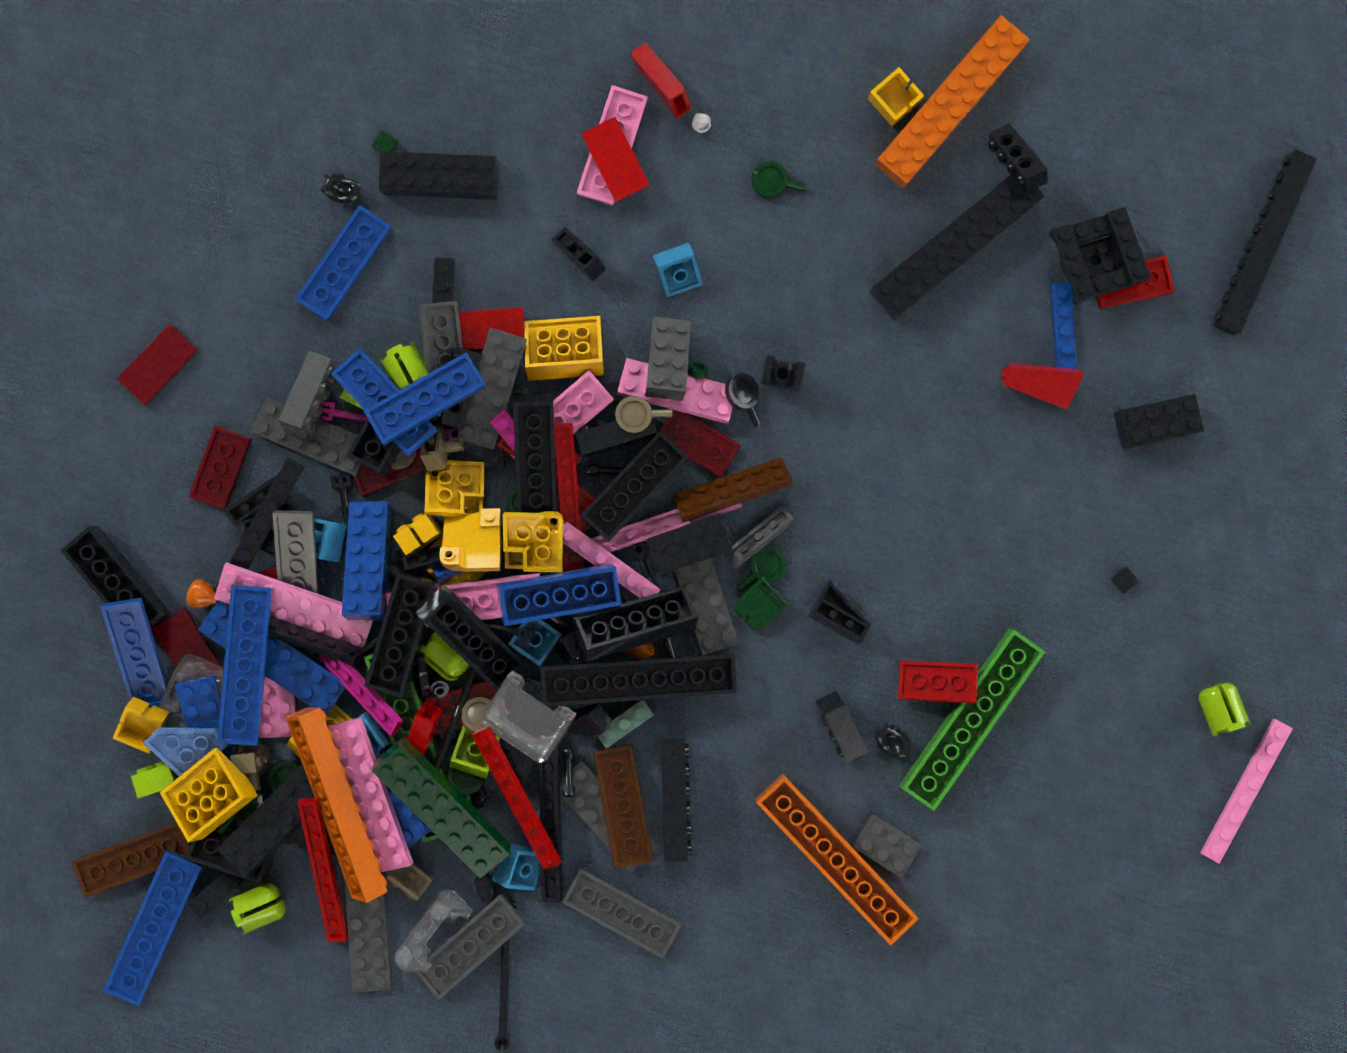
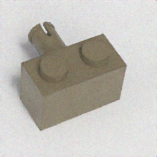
M435 425L434 427L437 429V432L421 446L420 457L427 471L446 468L448 453L465 450L464 440L460 438L449 441L442 425Z
M264 747L242 750L231 755V762L243 774L247 775L255 791L260 790L258 772L267 767L266 764L268 763V754L264 751Z

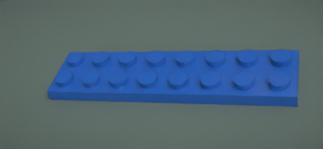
M231 585L217 743L259 745L273 588Z
M218 600L198 630L226 649L230 604ZM268 636L265 676L310 707L321 708L326 716H328L346 689L342 685L341 680L291 644Z
M168 849L165 851L103 989L104 992L137 1006L142 1003L203 865L185 859L184 856Z

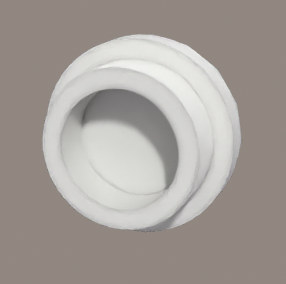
M696 113L692 126L697 132L704 133L710 129L711 120L707 114Z

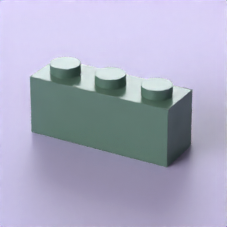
M639 700L613 718L607 726V731L601 735L597 734V736L607 749L651 718L654 712L646 700Z

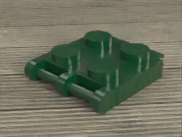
M764 575L735 601L737 605L733 608L742 619L746 615L749 616L745 622L753 631L759 627L763 629L790 604L777 593L778 590L776 588L773 589L769 585ZM761 583H763L771 592L769 593L768 590ZM774 595L782 603V605L773 597Z

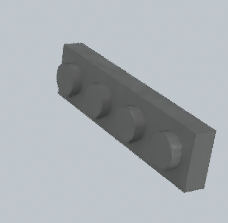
M783 506L779 507L732 546V551L723 555L737 569L794 523V518Z

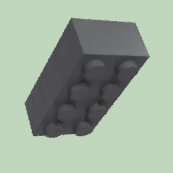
M653 317L645 388L646 397L683 401L686 392L691 321Z
M311 351L308 352L279 417V422L286 433L308 440L309 435L314 433L315 421L317 418H320L323 412L322 405L330 396L329 389L336 382V379L331 374L335 370L331 358Z

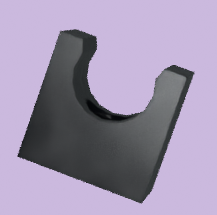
M767 355L760 384L798 391L801 387L805 363L783 362L776 360L774 356ZM779 370L785 371L787 378L779 379L777 372Z

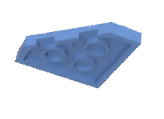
M159 727L143 742L179 777L214 748L222 751L229 745L217 743V728Z

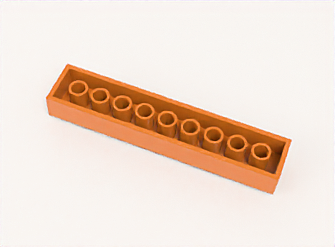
M1000 15L880 155L875 166L904 189L1020 54L1030 39Z
M307 707L285 716L313 794L315 798H319L324 824L352 899L368 903L387 893V881L379 870L381 867L380 862L374 856L373 843L368 839L366 824L360 818V807L353 799L354 791L347 782L346 769L340 763L339 750L337 747H334L332 731L325 722L327 720L326 714L321 708Z
M783 773L755 799L761 809L890 946L919 919Z

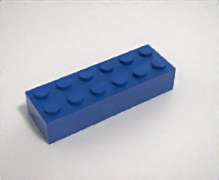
M349 502L342 616L347 620H384L387 609L385 594L388 593L393 508L388 502Z
M613 564L496 584L501 619L505 626L621 605L616 566Z

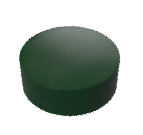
M700 362L691 363L688 370L689 375L696 379H704L708 372L707 366Z

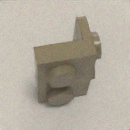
M414 862L411 866L394 869L387 875L388 882L393 887L401 888L406 897L416 901L434 879Z

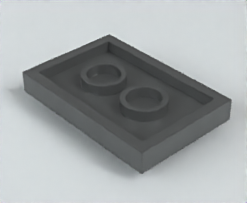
M872 813L852 847L902 878L922 845Z

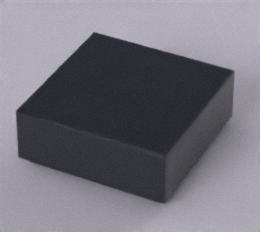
M1124 567L1110 578L1122 594L1139 582L1128 567Z

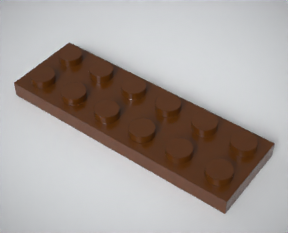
M781 457L722 478H717L714 481L682 490L679 493L673 494L682 521L686 522L791 486L793 482Z
M632 745L593 752L614 869L653 861Z
M177 822L71 862L85 898L157 871L167 849L186 857L191 842L188 843Z

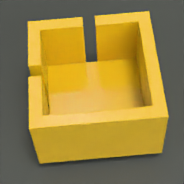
M900 67L870 91L867 98L892 127L905 117L906 113H909L919 105L924 97V94L914 83L909 86L908 90L905 89L910 79Z
M420 513L412 519L413 523L411 525L404 524L396 530L397 534L393 537L405 555L417 553L442 536L443 529L433 515Z
M133 696L125 706L113 739L149 754L151 750L143 742L159 727H164L170 712L155 705L151 708L149 707L150 703Z

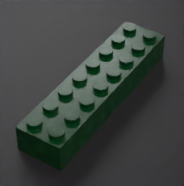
M405 737L401 738L374 761L372 772L479 878L483 877L510 855V842Z

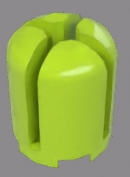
M411 342L412 345L402 347L401 344L392 347L386 351L387 356L384 360L381 359L391 381L399 390L428 374L425 362L416 344Z
M434 632L425 646L422 645L420 652L425 654V663L443 679L455 681L464 674L469 665Z
M1221 683L1206 688L1199 694L1198 700L1212 736H1217L1222 732L1235 731L1251 724L1238 690L1233 684Z
M273 883L263 884L229 898V902L233 901L234 910L231 911L236 927L241 926L244 930L242 935L283 917L285 913L283 898L246 913L249 910L275 900L281 895L279 888Z

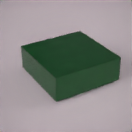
M381 130L372 147L379 152H393L399 141Z

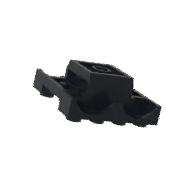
M1126 207L1109 211L1105 215L1080 223L1054 228L1049 233V237L1054 240L1059 252L1062 273L1067 276L1070 282L1074 305L1146 283L1151 279ZM1109 235L1107 238H1103L1094 242L1078 246V244ZM1090 258H1098L1100 264L1098 266L1092 265Z

